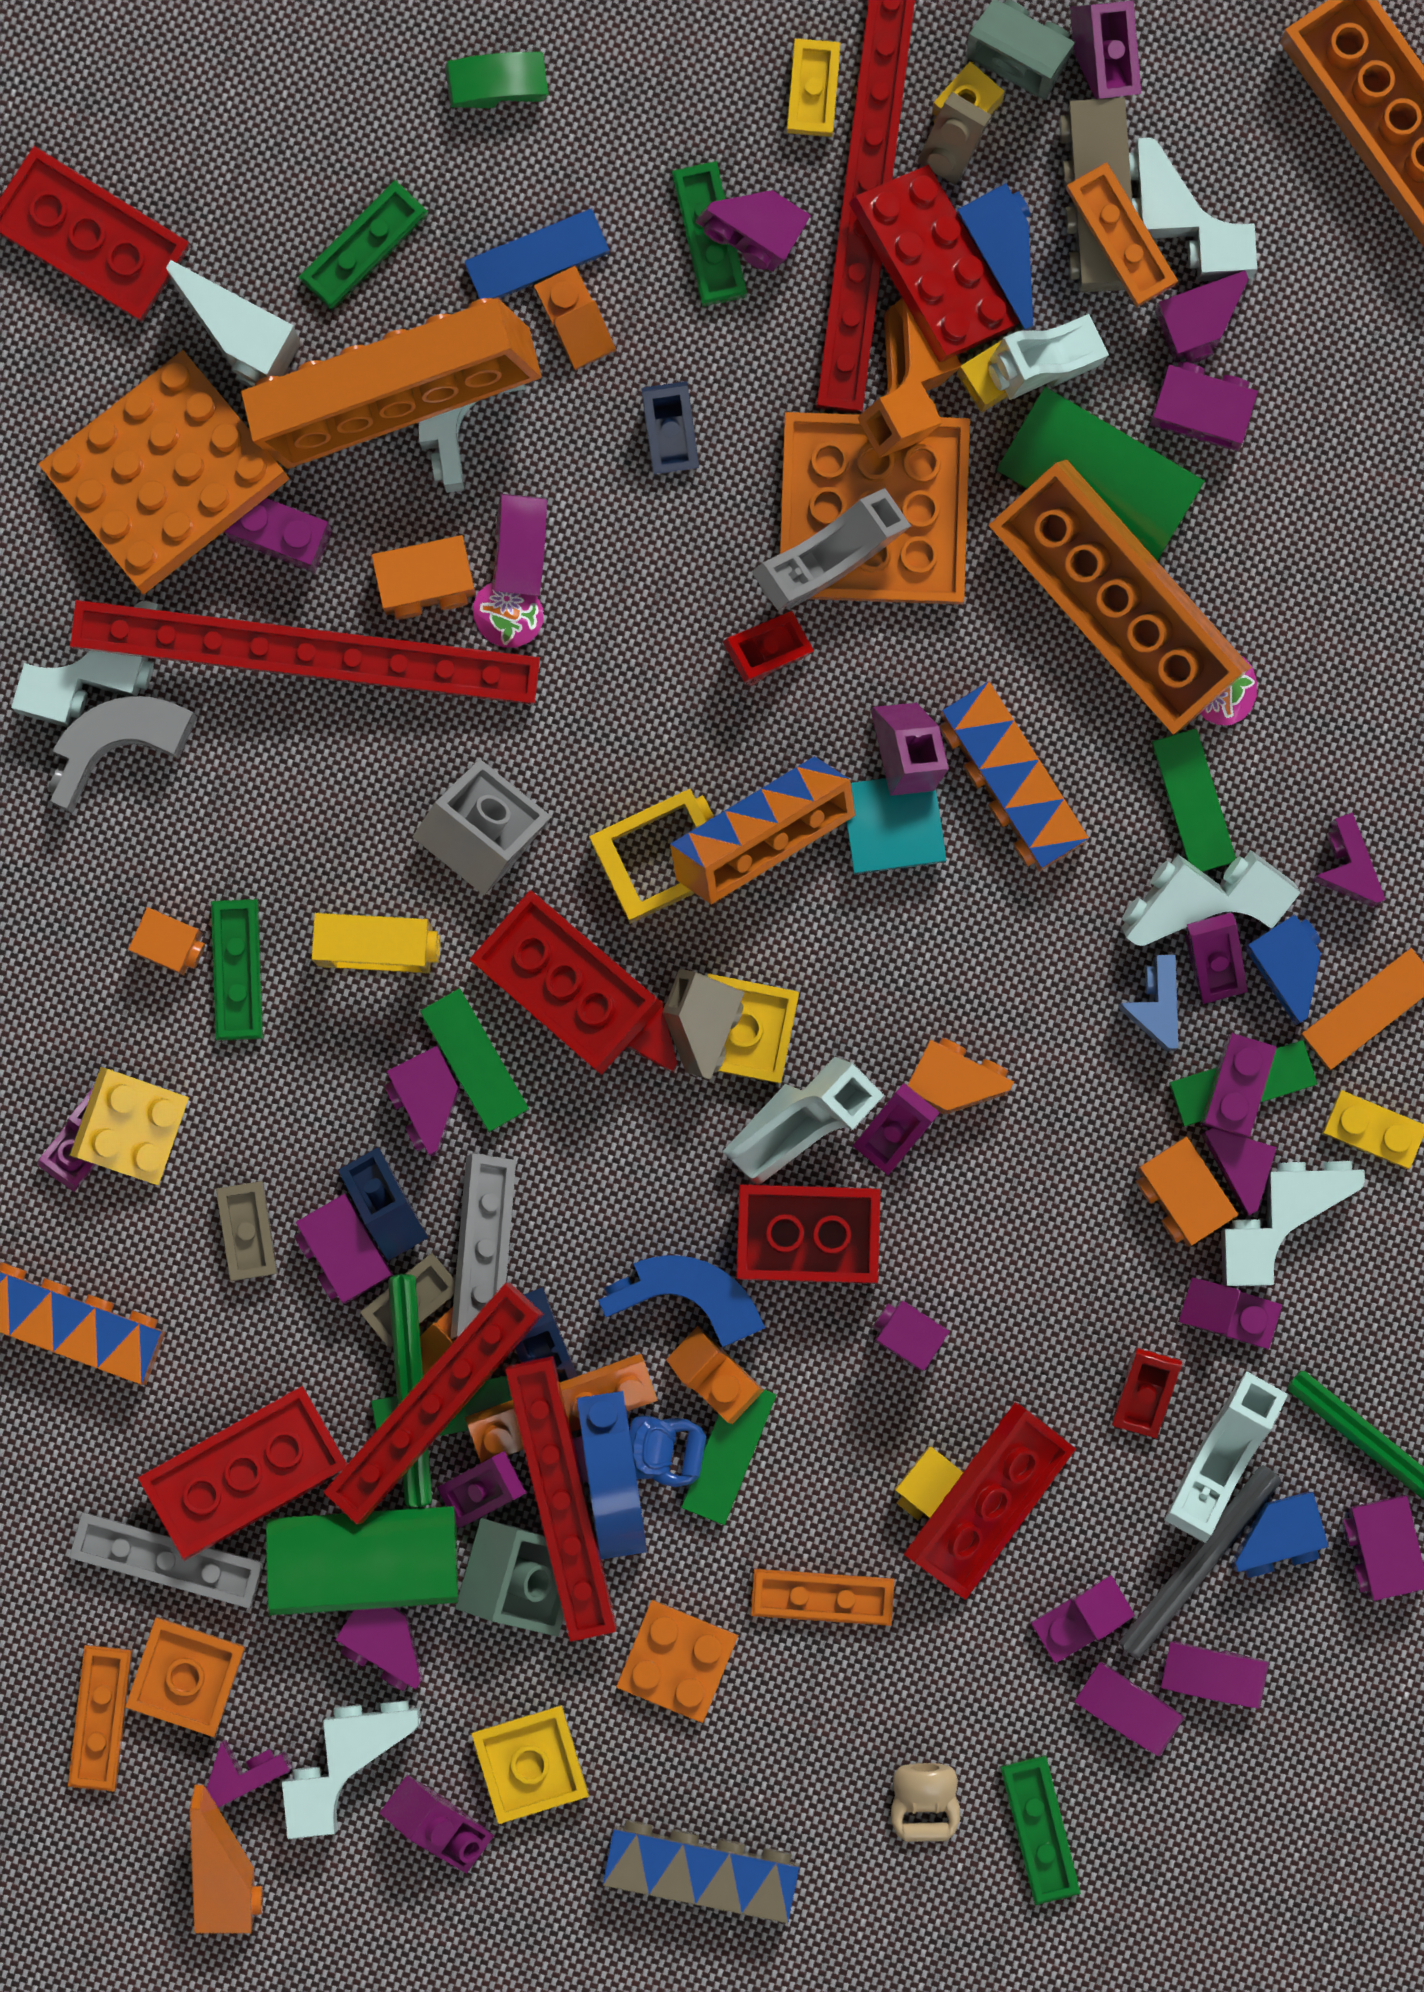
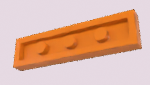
M641 1353L560 1382L571 1432L581 1429L577 1398L623 1391L626 1412L658 1401ZM513 1400L464 1417L481 1463L503 1451L507 1456L524 1450Z

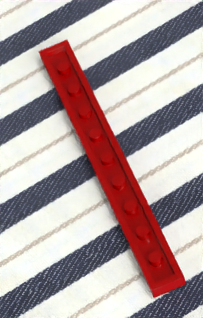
M869 0L817 400V408L863 413L882 261L849 203L856 195L889 182L893 178L915 0Z
M75 600L70 648L530 705L535 704L540 657L80 600Z

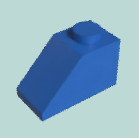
M1294 914L1248 944L1244 949L1296 1026L1307 1019L1309 1015L1321 952L1316 945L1321 942V939L1307 919L1300 922Z

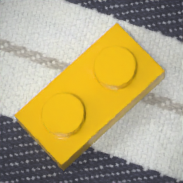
M795 39L787 133L833 137L841 42Z
M1340 1090L1322 1134L1409 1170L1424 1137V1124Z

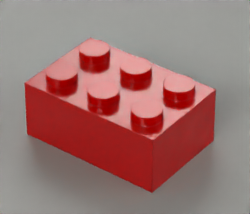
M739 1185L737 1280L877 1284L881 1189Z

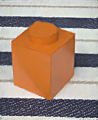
M147 907L128 950L184 976L188 967L195 969L205 949V943L200 942L203 934L200 930Z

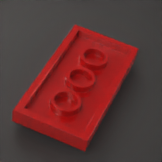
M36 146L32 147L0 197L1 236L140 323L143 322L171 278L166 269L170 260L180 264L191 247L190 243Z
M929 164L858 194L850 201V207L939 363L1013 330L1019 324Z
M531 889L469 959L601 1075L663 1005L659 999Z
M301 1386L138 1477V1480L183 1561H186L338 1476L347 1463L306 1390Z
M1015 1402L979 1452L971 1460L955 1485L944 1497L925 1526L916 1535L904 1555L966 1600L1076 1448L1031 1412Z

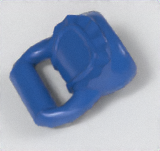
M637 1416L632 1420L630 1438L637 1479H653L662 1485L680 1487L692 1484L700 1478L706 1435L700 1426L681 1418L660 1420L651 1416ZM687 1431L688 1436L681 1476L670 1472V1466L673 1465L671 1460L674 1443H676L675 1437L677 1432Z

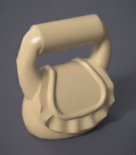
M914 1763L900 1766L896 1770L893 1778L895 1797L891 1806V1822L897 1836L903 1839L904 1842L947 1841L955 1834L960 1822V1806L956 1797L957 1775L952 1767L938 1763ZM905 1812H912V1814L916 1812H935L936 1814L946 1812L948 1822L903 1823V1817Z

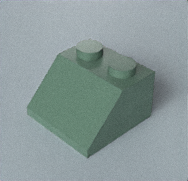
M992 0L969 34L965 57L1046 101L1073 53L1075 42L1068 39L1070 34L1061 26L1052 22H1046L1043 25L1028 17L1030 12L1019 3L1012 0H1005L1004 3L999 0Z
M481 1518L455 1609L492 1622L559 1637L564 1614L545 1535Z

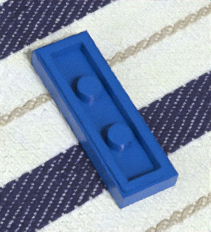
M591 208L469 258L464 263L479 299H501L542 282L573 266L578 267L610 254V250Z

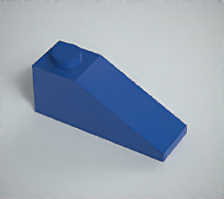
M1005 183L957 209V214L1019 321L1016 328L1018 331H1032L1033 307L1029 223L1026 219L1031 216V213L1020 192L1017 191L1012 194Z

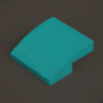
M886 778L851 783L855 816L846 821L854 875L945 863L947 861L936 789L929 792L890 796Z

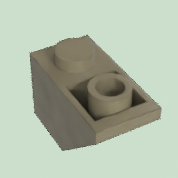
M679 969L662 1013L686 1073L711 1080L713 1073L717 1072L724 1062L726 1056L724 1044L730 1029H733L741 1018L743 1011L741 1000L745 992L700 973Z

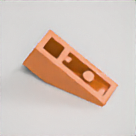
M194 1785L190 1806L194 1933H251L254 1915H262L263 1886H255L254 1867L204 1785Z

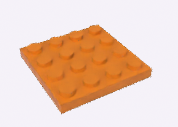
M184 350L180 351L38 464L143 595L289 480L285 471L267 450L261 449L252 441L250 429Z
M785 412L780 554L814 536L845 513L860 499L884 488L911 525L910 528L873 557L809 599L964 605L970 418L940 417L943 423L921 442L879 458L857 418L861 414Z

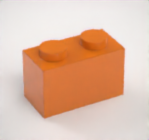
M463 535L371 554L383 610L386 615L394 614L397 620L423 614L422 607L440 604L441 610L462 607L468 604V597L476 596Z
M1187 1136L1137 1168L1141 1175V1178L1135 1181L1150 1204L1158 1201L1167 1217L1161 1220L1162 1224L1176 1244L1183 1240L1187 1247L1192 1246L1238 1216L1233 1205Z

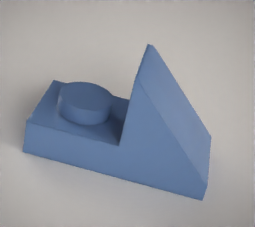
M1157 955L1153 959V966L1146 967L1145 969L1146 994H1154L1155 1002L1120 1003L1118 1008L1164 1051H1176L1179 1048L1176 955Z

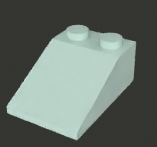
M170 260L166 269L175 287L232 366L231 370L238 374L236 379L250 388L255 386V383L264 377L283 376L301 345L294 325Z

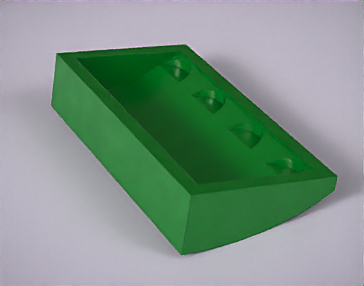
M1044 387L996 470L999 474L1027 490L1056 462L1067 459L1157 561L1205 480L1047 387Z
M454 1506L372 1512L360 1524H356L347 1514L267 1519L266 1550L269 1616L458 1603L457 1526Z

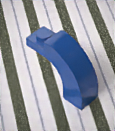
M675 1255L657 1256L633 1263L641 1281L632 1284L629 1277L621 1279L604 1287L607 1296L598 1300L605 1317L608 1318L655 1296L677 1295L685 1297L700 1306L707 1314L722 1348L765 1329L752 1299L735 1279L720 1268L692 1257Z
M624 1392L577 1398L601 1559L647 1553Z

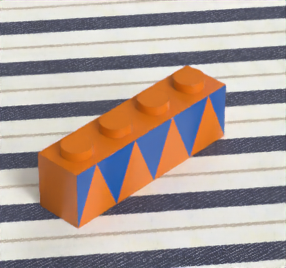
M990 681L942 710L940 717L944 723L939 725L940 732L952 749L959 746L969 761L963 765L967 775L977 789L984 785L994 800L988 804L990 811L1002 828L1008 824L1018 838V841L1014 842L1013 846L1027 867L1034 864L1037 870L1041 872L1088 841V835Z
M817 757L810 758L672 842L670 848L676 880L708 903H715L855 816L850 779Z
M0 1262V1333L135 1383L147 1385L166 1332L155 1328L158 1319L133 1310L129 1318L112 1312L114 1306L112 1302L90 1294L87 1295L85 1302L68 1296L71 1288L69 1286L44 1278L41 1286L24 1280L27 1271Z

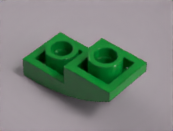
M543 52L485 54L447 61L445 64L450 107L494 108L499 101L543 102L549 95Z

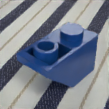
M1308 1491L1265 1503L1231 1561L1233 1570L1236 1572L1245 1570L1247 1578L1275 1571L1273 1562L1291 1558L1292 1565H1299L1319 1559L1318 1550L1329 1546L1314 1492Z

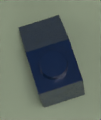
M379 1147L338 1169L365 1225L387 1260L396 1257L429 1238Z

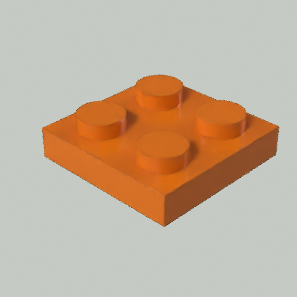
M652 1599L616 1688L703 1723L739 1635Z
M156 1617L125 1708L216 1737L246 1646Z

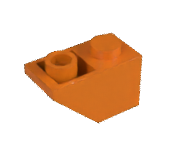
M941 1038L939 1044L932 1040L929 1041L907 1086L940 1113L946 1115L1007 1095L1014 1081L1006 1078L1008 1070L987 1059H983L980 1065L964 1057L967 1051L965 1048L953 1041Z

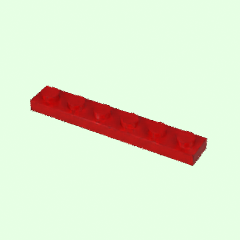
M510 1282L504 1283L326 1488L324 1493L356 1524L363 1523L544 1314Z
M551 1356L509 1365L505 1370L570 1642L614 1633L617 1631V1624L554 1358Z

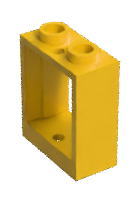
M690 788L589 836L591 844L630 924L695 893L679 883L641 901L612 841L683 807L686 808L695 828L712 819L714 816L705 797L702 795L695 798Z
M315 913L312 961L318 967L430 973L431 963H439L441 937L438 935V931H433V927L428 919Z

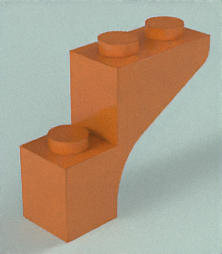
M903 298L892 305L884 314L888 375L886 395L878 398L857 417L879 458L921 442L943 423L934 402L929 398L926 391L942 385L961 366L957 356L939 363Z

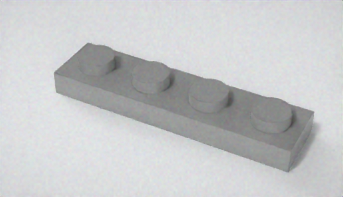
M475 1153L466 1156L451 1340L458 1338L497 1291L506 1283L516 1160Z
M86 1512L81 1514L69 1558L248 1609L252 1607L264 1565L263 1562L210 1547L183 1561L170 1536Z

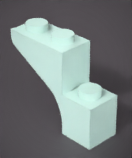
M1138 138L1134 148L1135 152L1129 153L1131 181L1136 180L1137 198H1132V204L1152 238L1195 236V240L1188 241V263L1190 269L1197 268L1198 282L1217 281L1245 270L1248 278L1253 279L1257 271L1255 223H1228L1208 215L1197 204L1159 143L1152 138Z
M1087 314L1053 329L1045 331H1018L1004 337L990 357L992 364L989 365V372L999 391L1005 389L1011 400L1044 384L1050 383L1051 387H1054L1102 365L1109 354L1090 315Z
M141 601L134 606L162 611L158 604L149 601ZM89 651L77 662L59 668H43L24 663L11 708L17 714L68 728L72 724L73 718H79L84 712L87 692L82 691L83 684L128 697L138 696L140 688L146 690L149 686L154 663L148 662L146 657Z
M1251 850L1244 859L1239 856L1231 863L1224 874L1223 879L1226 882L1223 886L1219 885L1178 854L1172 863L1165 861L1157 869L1151 879V884L1154 886L1142 900L1138 897L1129 905L1122 917L1125 923L1121 928L1126 938L1139 946L1147 945L1186 928L1187 924L1198 922L1223 912L1247 914L1273 929L1301 892L1295 882Z
M834 1057L803 1091L784 1084L722 1152L753 1183L761 1184L829 1132L840 1128L853 1130L881 1100L884 1094L853 1063Z
M1352 1161L1324 1162V1171H1306L1305 1162L1277 1163V1172H1269L1266 1181L1268 1228H1261L1260 1220H1232V1229L1221 1231L1223 1285L1228 1287L1274 1285V1262L1283 1239L1299 1225L1359 1191L1365 1182L1364 1170H1352Z
M408 1700L380 1703L381 1712L362 1713L361 1705L333 1708L334 1717H326L323 1720L329 1774L321 1775L320 1767L299 1768L292 1770L293 1778L285 1779L282 1782L287 1838L335 1834L338 1831V1799L347 1779L412 1733L421 1722L420 1707L409 1708Z

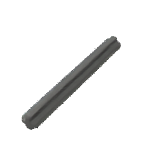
M1262 1465L1256 1470L1223 1511L1207 1542L1199 1541L1122 1637L1119 1644L1132 1657L1139 1659L1143 1656L1280 1485V1477L1269 1467Z

